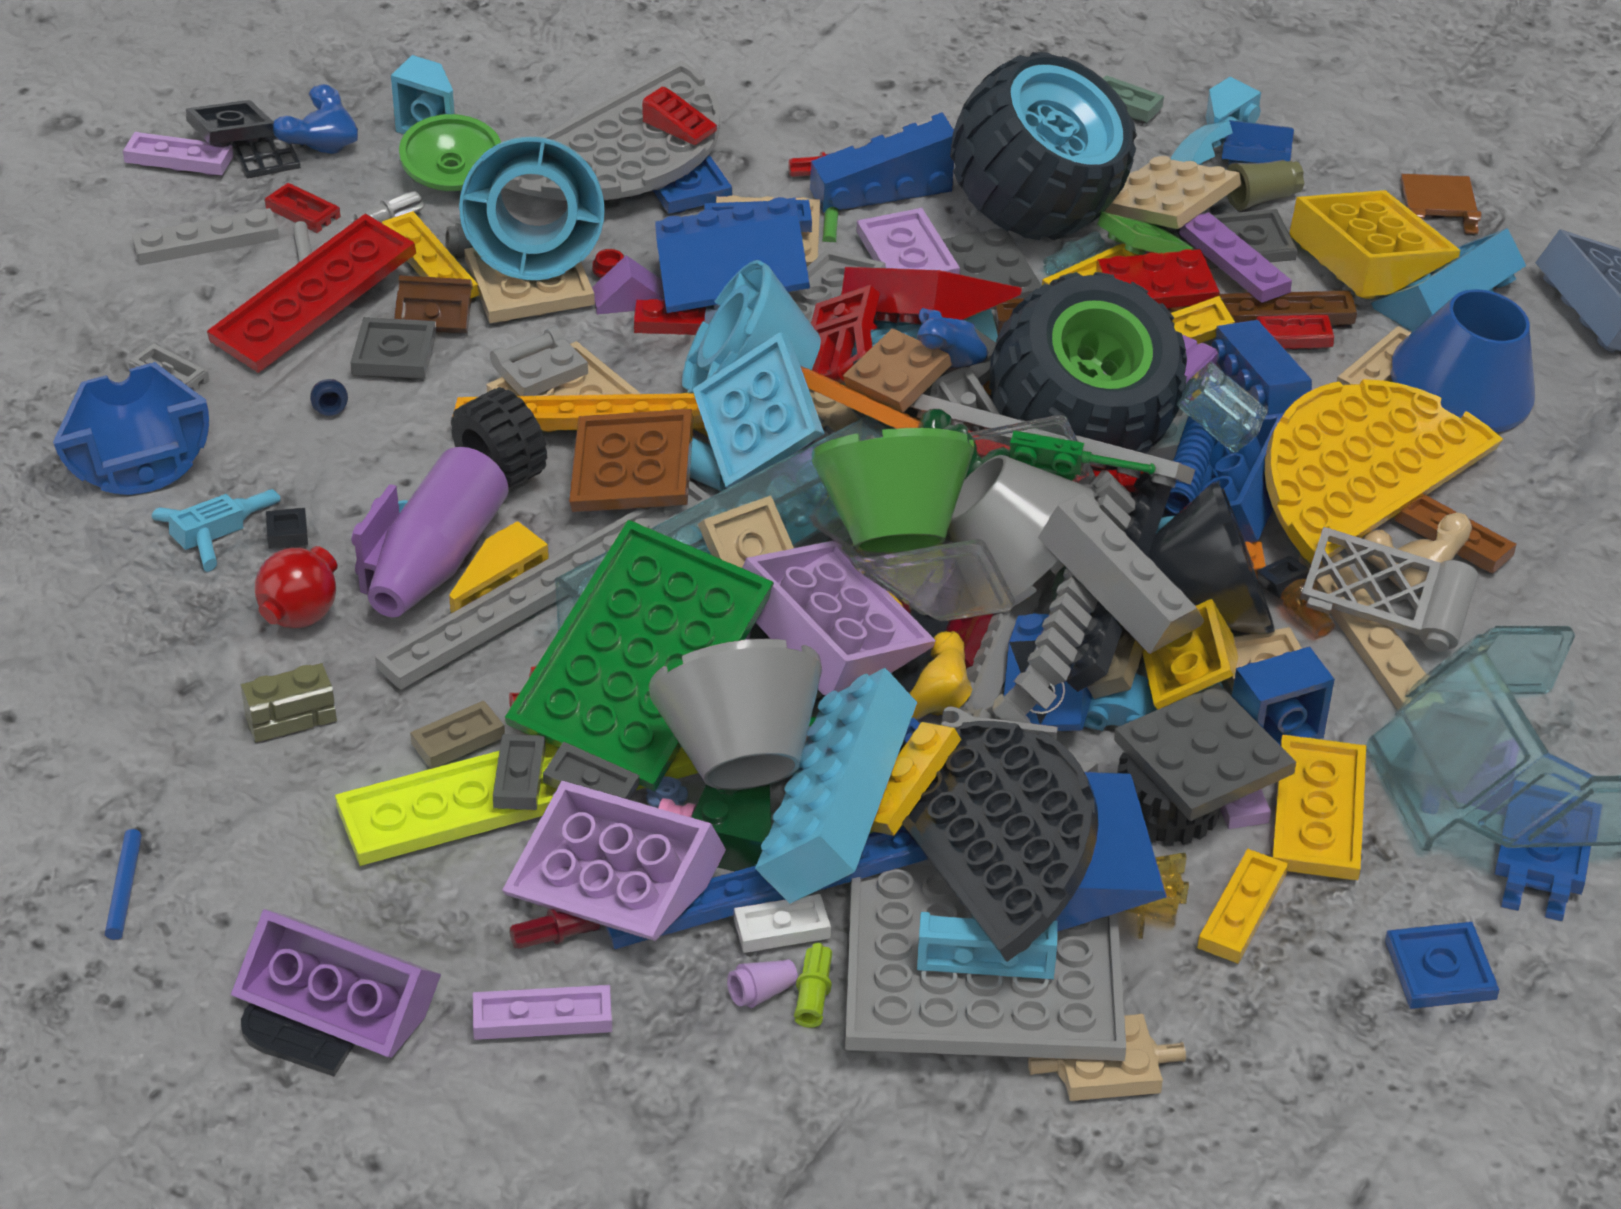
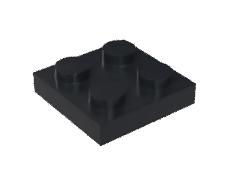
M251 100L186 108V121L210 145L216 147L229 146L231 142L241 140L259 142L263 140V137L275 136L273 121Z

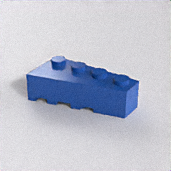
M941 112L931 116L932 121L917 126L916 122L902 127L903 132L887 138L883 134L871 138V142L860 148L855 149L854 146H850L811 161L810 191L815 199H820L822 212L824 213L829 207H836L838 210L952 192L954 161L951 159L950 153L954 129L944 113Z

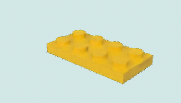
M1282 735L1280 746L1296 761V767L1293 775L1277 781L1272 858L1288 863L1287 871L1358 881L1361 870L1366 745Z

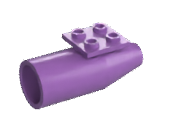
M466 447L450 448L442 453L400 513L397 486L389 484L380 498H376L373 501L370 511L364 520L357 523L354 527L351 541L355 546V573L359 578L360 593L368 594V600L377 612L387 617H399L456 573L508 495L507 479L500 467L488 456L477 450Z

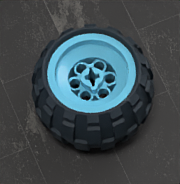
M1032 52L1030 57L1019 55L988 74L964 103L952 137L950 157L955 163L953 173L958 185L964 190L968 200L974 207L994 224L1006 231H1011L1024 238L1040 240L1042 237L1052 240L1067 237L1068 234L1076 233L1099 218L1101 212H1105L1123 190L1136 152L1134 139L1137 137L1134 121L1131 119L1127 111L1128 108L1119 94L1107 81L1081 63L1065 56H1056L1048 52Z

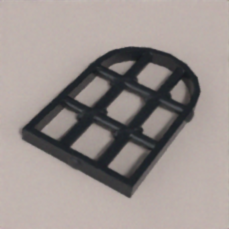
M276 136L263 137L262 140L269 143L272 150L269 152H258L255 145L257 142H247L244 140L232 142V147L235 149L248 179L301 168L300 161L292 144L286 143L288 148L285 149L276 148L273 139H277ZM239 146H250L254 155L243 157ZM291 153L294 162L283 164L280 155ZM273 157L278 165L265 167L262 158ZM257 161L259 169L249 170L246 162Z

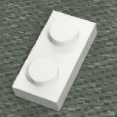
M821 894L805 896L791 904L787 900L734 908V922L743 953L829 939L831 936V926Z

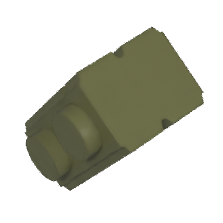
M323 663L302 665L292 671L273 676H260L254 681L240 684L245 717L255 743L337 721L333 689Z

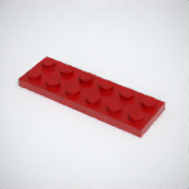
M365 213L208 329L209 341L259 373L417 253L415 243Z

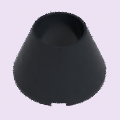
M1220 480L1212 482L1156 533L1148 558L1195 606L1213 599L1232 633L1275 632V626L1230 502L1224 488L1221 489Z

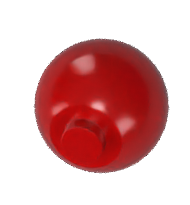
M315 546L311 550L287 548L267 558L256 575L254 586L255 597L261 616L270 624H278L287 628H304L320 621L331 609L336 596V580L333 573L337 570L338 565L335 558L320 546Z

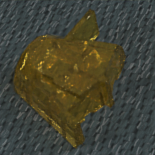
M1186 852L1155 857L1166 892V898L1125 910V912L1137 915L1138 939H1143L1145 917L1176 925L1180 905L1186 904L1189 882L1183 881L1180 875L1185 872Z

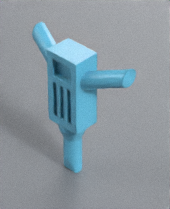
M273 489L246 499H231L227 494L184 510L157 508L152 513V519L169 522V534L185 550L198 546L203 568L206 572H210L217 566L212 540L243 529V520L251 513L280 502L281 498Z

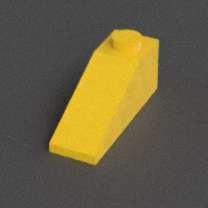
M519 521L487 538L449 594L450 612L457 611L549 559L548 544Z

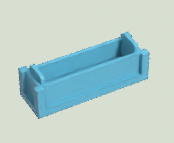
M921 912L917 970L1054 979L1058 921H1053L1031 943L1028 949L1006 962L974 919L930 915V912Z

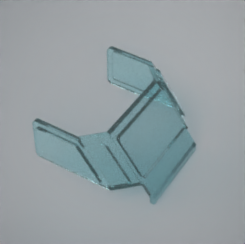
M1495 626L1484 634H1477L1419 679L1404 696L1408 698L1395 713L1396 717L1368 739L1366 752L1422 851H1430L1434 840L1456 823H1460L1506 848L1621 845V775L1594 776L1549 753L1513 696L1547 694L1552 690L1575 638V633L1570 626Z

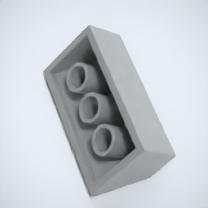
M1085 492L1057 505L1038 538L1149 654L1203 624L1204 619L1197 607Z

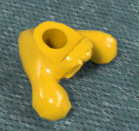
M954 631L941 632L934 637L936 642L931 649V656L934 660L923 669L914 688L909 693L917 701L912 716L916 720L930 713L936 716L943 715V711L947 707L960 708L972 693L973 689L968 680L965 666L964 642L959 634Z

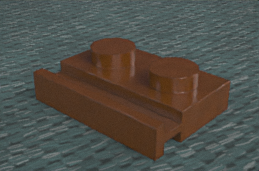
M399 275V290H397L394 319L436 321V332L468 334L473 283L471 279Z

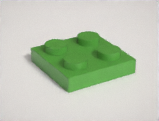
M1103 211L1097 225L1109 232L1107 236L1109 239L1126 244V250L1138 255H1145L1146 251L1166 253L1185 249L1193 250V247L1155 224Z

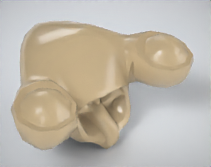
M1456 512L1446 515L1438 524L1435 541L1430 539L1416 540L1398 548V550L1440 563L1452 560L1468 540L1472 525L1465 514ZM1384 530L1371 531L1363 537L1365 540L1394 548L1392 537ZM1372 555L1365 558L1382 571L1388 568L1380 557ZM1412 567L1402 571L1410 587L1424 582L1428 573ZM1393 575L1388 577L1394 584H1396L1401 589Z

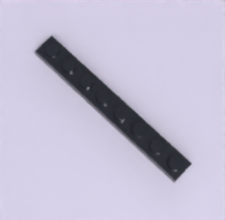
M1143 472L1134 483L1136 488L1132 498L1135 500V509L1128 513L1131 520L1127 529L1123 531L1148 557L1172 488L1152 482L1153 475ZM1099 601L1096 604L1095 610L1090 613L1092 618L1088 627L1081 630L1085 633L1084 638L1077 649V654L1066 680L1077 692L1108 674L1123 630V626Z

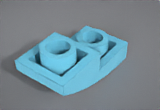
M1224 121L1208 124L1197 129L1178 146L1170 159L1182 162L1194 161L1197 165H1203V162L1215 157L1213 148L1222 144L1220 139L1233 133L1230 122Z

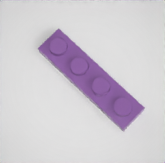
M1200 214L1180 228V235L1195 248L1201 249L1207 258L1261 303L1291 292L1292 280L1212 214Z

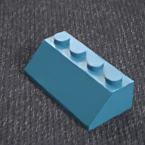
M1508 228L1457 247L1461 250L1458 258L1393 294L1382 295L1371 302L1376 311L1413 332L1456 294L1472 289L1494 292L1493 287L1501 288L1516 280L1514 274L1524 268L1526 264Z

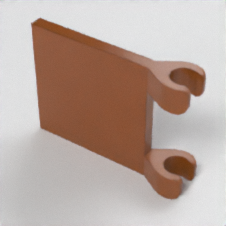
M1401 173L1400 180L1406 207L1422 220L1425 218V215L1462 216L1464 233L1478 234V221L1481 220V211L1477 210L1469 176Z

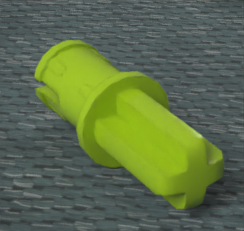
M818 942L806 950L803 972L796 979V988L799 994L796 1010L794 1011L795 1022L807 1028L817 1027L823 1022L822 1015L825 997L831 992L832 982L829 979L832 950Z

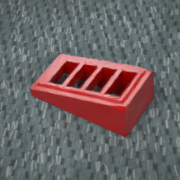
M664 86L646 96L642 101L643 122L688 143L697 145L717 131V125Z

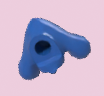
M327 84L314 86L309 92L313 105L318 109L317 111L309 113L303 120L292 116H282L273 122L274 135L280 141L288 144H300L302 146L306 144L323 153H339L344 146L358 140L356 123L343 107L338 91Z
M925 308L920 310L919 319L921 327L917 333V339L928 349H939L948 353L952 364L949 368L969 367L987 359L989 351L976 333L974 323L959 319L942 318L940 311Z

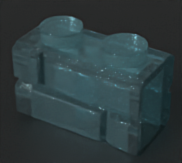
M1212 362L1206 364L1187 381L1182 398L1177 403L1180 409L1232 453L1238 452L1258 435L1263 424L1262 422L1268 412L1262 404L1229 376H1225L1223 371Z

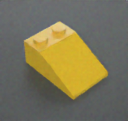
M1213 599L1196 605L1204 619L1200 627L1151 654L1143 649L1142 653L1153 703L1157 710L1234 676L1239 657L1233 634Z

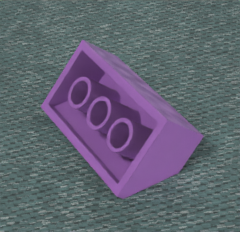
M263 909L231 995L392 1058L426 1017L441 974L291 916Z

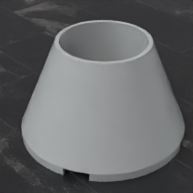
M1004 455L995 456L974 470L964 480L948 533L979 604L986 602L994 613L1005 611L1035 593L1037 589L1033 584L1049 569L1056 574L1064 564L1043 544L1038 536L1058 504L1085 492L1091 500L1100 506L1094 499L1097 494L1090 487Z
M780 639L733 641L685 654L682 656V665L669 672L667 667L663 666L653 675L649 683L651 701L707 785L724 790L756 788L781 781L798 769L822 674L821 659L814 649L807 645L801 646L802 651L787 648L786 640Z

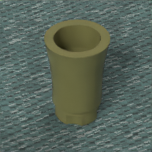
M1278 160L1252 164L1232 163L1227 168L1229 171L1240 173L1241 185L1227 195L1230 204L1238 211L1299 193L1303 190L1305 184L1303 178L1304 171L1298 161Z

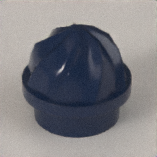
M324 379L313 386L310 393V401L313 408L320 414L333 416L340 413L347 405L348 393L341 382L334 379Z

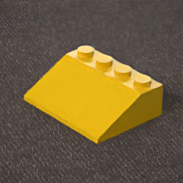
M1386 190L1300 196L1296 198L1289 231L1290 236L1301 245L1302 249L1313 255L1321 265L1327 267L1336 275L1338 280L1348 285L1361 298L1373 299L1377 295L1393 294L1458 258L1461 250Z

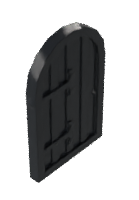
M252 1003L245 1008L241 1017L242 1035L249 1046L262 1053L333 1077L355 1046L351 1042Z

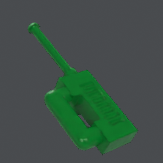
M1015 430L1010 441V458L1071 481L1075 479L1076 475H1081L1083 464H1090V462L1148 472L1149 475L1154 474L1156 471L1153 463L1149 465L1093 455L1092 452L1084 451L1085 443Z

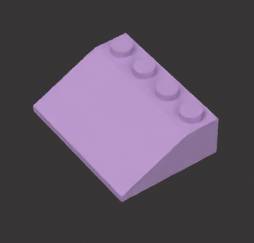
M837 540L748 557L744 562L743 569L774 582L770 598L756 620L757 625L770 639L786 640L787 648L802 651L801 646L807 645L819 654L822 674L818 690L825 696L832 691L840 692L846 689L863 674L870 676L883 668L892 673L931 649L936 642Z
M561 781L502 891L505 895L656 941L707 888L726 849L711 823Z

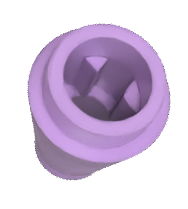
M789 959L744 963L737 965L736 970L729 972L727 985L730 996L736 1005L740 1007L746 1005L749 1008H753L789 987L795 986L798 974L794 963Z

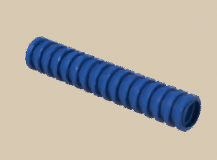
M1203 384L1196 391L1180 443L1173 459L1174 462L1195 469L1191 485L1176 481L1175 488L1171 489L1165 509L1172 514L1177 515L1200 492V487L1229 401L1227 391L1218 384Z

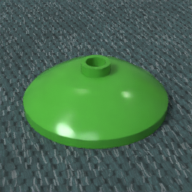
M458 114L436 115L417 122L405 132L399 145V158L404 171L416 182L435 190L461 191L466 176L474 163L489 149L501 143V140L490 126L478 119Z

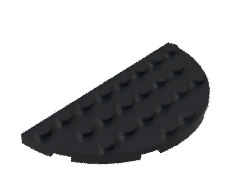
M1000 721L963 722L961 726L955 729L961 741L948 756L940 771L936 773V777L929 787L922 793L920 800L913 810L905 817L902 826L1005 961L1008 962L1017 954L1028 949L1031 943L1053 923L1072 899L1084 879L1097 842L1099 825L1098 807L1092 786L1079 762L1063 744L1048 734L1040 732L1037 735L1023 731L1019 724ZM903 740L899 753L906 745L905 740Z

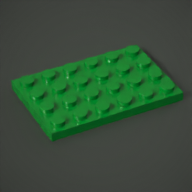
M628 519L505 716L507 725L528 735L544 736L546 743L560 748L562 743L566 742L640 775L639 785L655 792L681 749V745L651 701L649 692L651 678L663 666H666L669 672L682 665V656L713 645L745 640L768 602L774 582Z

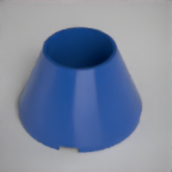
M1472 289L1456 294L1400 342L1393 353V367L1390 372L1393 382L1437 395L1442 398L1440 402L1441 407L1460 418L1465 411L1469 412L1496 433L1512 429L1521 424L1529 416L1535 403L1529 319L1520 306L1498 293Z

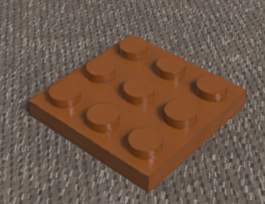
M692 409L579 416L569 500L572 512L688 505L694 428Z

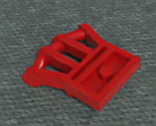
M872 285L816 303L811 324L820 335L821 344L812 371L840 384L845 383L843 375L853 366V362L862 358L873 347L871 330L877 329L873 320L880 292ZM856 340L857 354L851 357L854 342Z

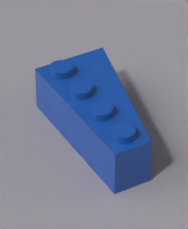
M1259 320L1216 327V340H1213L1212 347L1216 348L1218 352L1217 362L1247 418L1285 413L1297 399L1312 390V379Z

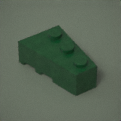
M770 784L741 790H724L705 785L691 818L711 823L724 845L726 851L717 868L735 872L757 865L762 853L761 845L771 830Z

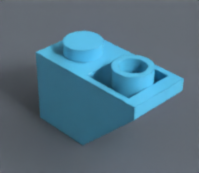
M1232 77L1223 80L1209 89L1206 112L1207 125L1229 120L1255 123L1261 112L1259 107L1261 92Z

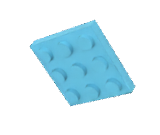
M781 331L692 389L724 485L735 491L824 435L790 335Z

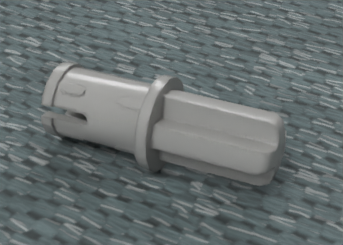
M412 191L390 201L383 199L380 201V205L356 213L353 217L355 221L366 213L382 223V221L411 211L415 213L423 209V202L421 196L416 191Z

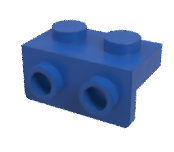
M1229 120L1233 133L1225 137L1222 159H1228V165L1249 162L1265 163L1278 160L1291 161L1294 135L1292 127Z

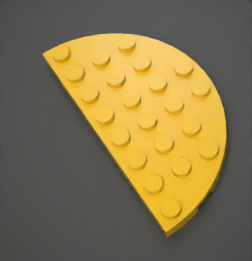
M1362 379L1360 384L1342 385L1340 381L1315 388L1297 399L1285 411L1275 427L1268 442L1265 456L1267 491L1277 518L1289 539L1299 550L1301 556L1312 564L1323 527L1362 538L1400 513L1402 509L1424 494H1429L1496 450L1503 441V438L1469 412L1465 411L1460 418L1441 407V397L1415 387L1371 379ZM1328 541L1325 547L1329 558L1345 549L1344 546Z

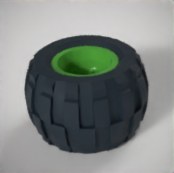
M1078 272L1062 275L1059 279L1052 280L1049 285L1044 284L1039 289L1036 288L1013 309L1010 318L1003 324L996 339L994 351L990 357L989 389H991V398H993V403L1002 416L1145 454L1150 450L1151 446L1163 438L1182 404L1187 376L1184 375L1186 372L1187 355L1183 335L1175 330V324L1172 322L1174 317L1163 303L1158 304L1147 294L1148 290L1134 282L1130 284L1116 279L1113 274L1095 272L1094 275L1082 276ZM1084 463L1082 471L1087 475L1090 470L1102 471L1109 468L1117 469L1118 467L1106 465L1105 469Z

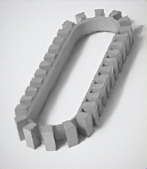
M1102 470L1097 477L1093 473L1082 477L1079 484L1090 487L1097 494L1094 499L1100 504L1099 508L1122 531L1127 529L1131 520L1128 513L1135 509V500L1131 497L1132 494L1108 471ZM1067 568L1063 574L1065 577L1063 583L1057 588L1056 593L1058 595L1056 600L1050 605L1049 610L1051 612L1049 617L1042 624L1044 629L1035 641L1036 648L1028 658L1029 665L1026 671L1020 673L1014 680L1016 685L1005 696L1002 694L1004 690L1003 683L1006 679L1009 641L1017 617L1019 615L1033 614L1037 610L1039 597L1044 594L1046 589L1045 583L1051 578L1053 573L1050 569L1033 584L1037 589L1035 593L1014 607L994 613V616H992L988 630L981 641L980 649L975 655L973 666L966 669L968 680L973 689L972 693L959 709L974 717L1031 724L1026 714L1036 704L1047 709L1057 696L1048 687L1050 683L1054 686L1067 680L1071 670L1068 665L1073 663L1077 654L1075 647L1080 646L1085 633L1081 630L1088 627L1092 618L1088 613L1095 610L1098 602Z

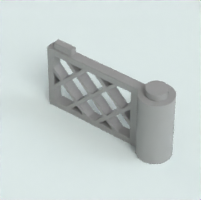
M1323 527L1300 599L1308 601L1306 607L1330 614L1332 608L1418 635L1430 650L1445 652L1448 649L1455 648L1459 643L1478 573L1473 567L1464 562L1447 560L1440 563ZM1327 541L1344 546L1349 556L1333 563L1325 551ZM1372 555L1380 557L1388 568L1371 575L1363 559ZM1322 561L1325 567L1319 569L1320 562ZM1355 564L1364 579L1347 586L1338 570ZM1411 567L1428 572L1426 580L1413 587H1410L1402 574V571ZM1328 574L1331 575L1339 590L1330 594L1312 589L1316 579ZM1393 575L1403 591L1386 598L1376 582ZM1369 586L1378 602L1369 606L1359 604L1352 593ZM1422 592L1419 600L1415 594ZM1408 598L1416 611L1414 620L1398 616L1391 605Z

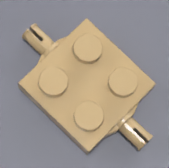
M1144 1014L1124 1015L1126 1034L1125 1061L1028 1057V1069L1030 1075L1057 1072L1066 1084L1070 1101L1157 1094L1162 1092L1163 1082L1159 1063L1185 1062L1186 1050L1183 1042L1157 1045L1149 1035Z

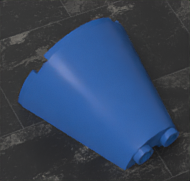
M156 362L129 369L128 378L122 382H114L107 375L81 382L53 440L54 447L61 461L81 481L86 480L100 487L102 491L124 495L142 494L171 484L193 466V460L198 455L200 449L205 446L209 431V410L206 399Z

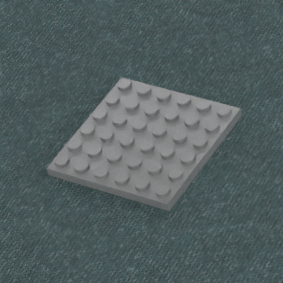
M929 860L862 879L860 877L852 878L845 1050L1125 1061L1126 1034L1118 913L1057 932L1054 979L917 970L921 912H930V915L942 917L972 918L960 900Z

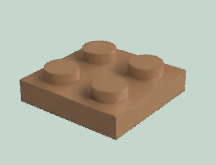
M892 328L843 377L847 387L903 413L952 364L948 353L939 349H928L921 341Z

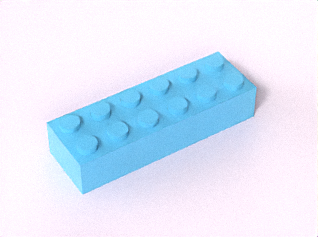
M886 668L870 676L868 674L861 675L851 686L840 692L832 691L828 693L818 704L819 712L815 722L807 731L808 739L802 752L799 767L785 786V796L781 806L773 815L774 823L769 835L761 845L762 853L755 867L789 904L856 871L917 705V701Z

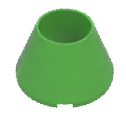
M898 428L882 430L883 437L860 441L858 433L827 441L813 449L811 453L812 464L855 548L872 553H898L931 548L945 541L974 452V441L969 440L968 443L967 434L953 430Z

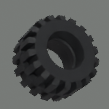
M501 387L494 388L460 406L453 412V417H451V433L455 447L471 448L492 459L503 471L507 479L508 490L540 474L545 469L547 450L541 427L530 408L514 392Z
M1122 752L1117 773L1131 774L1151 843L1155 844L1156 841H1162L1164 845L1174 846V842H1181L1185 845L1192 843L1193 837L1200 840L1207 835V830L1212 831L1220 816L1221 807L1189 821L1125 752Z

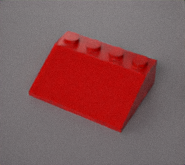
M845 267L841 295L872 285L880 292L875 314L876 321L897 323L899 317V322L921 325L919 312L922 308L940 311L942 318L963 320L1020 296L1022 288L941 270Z

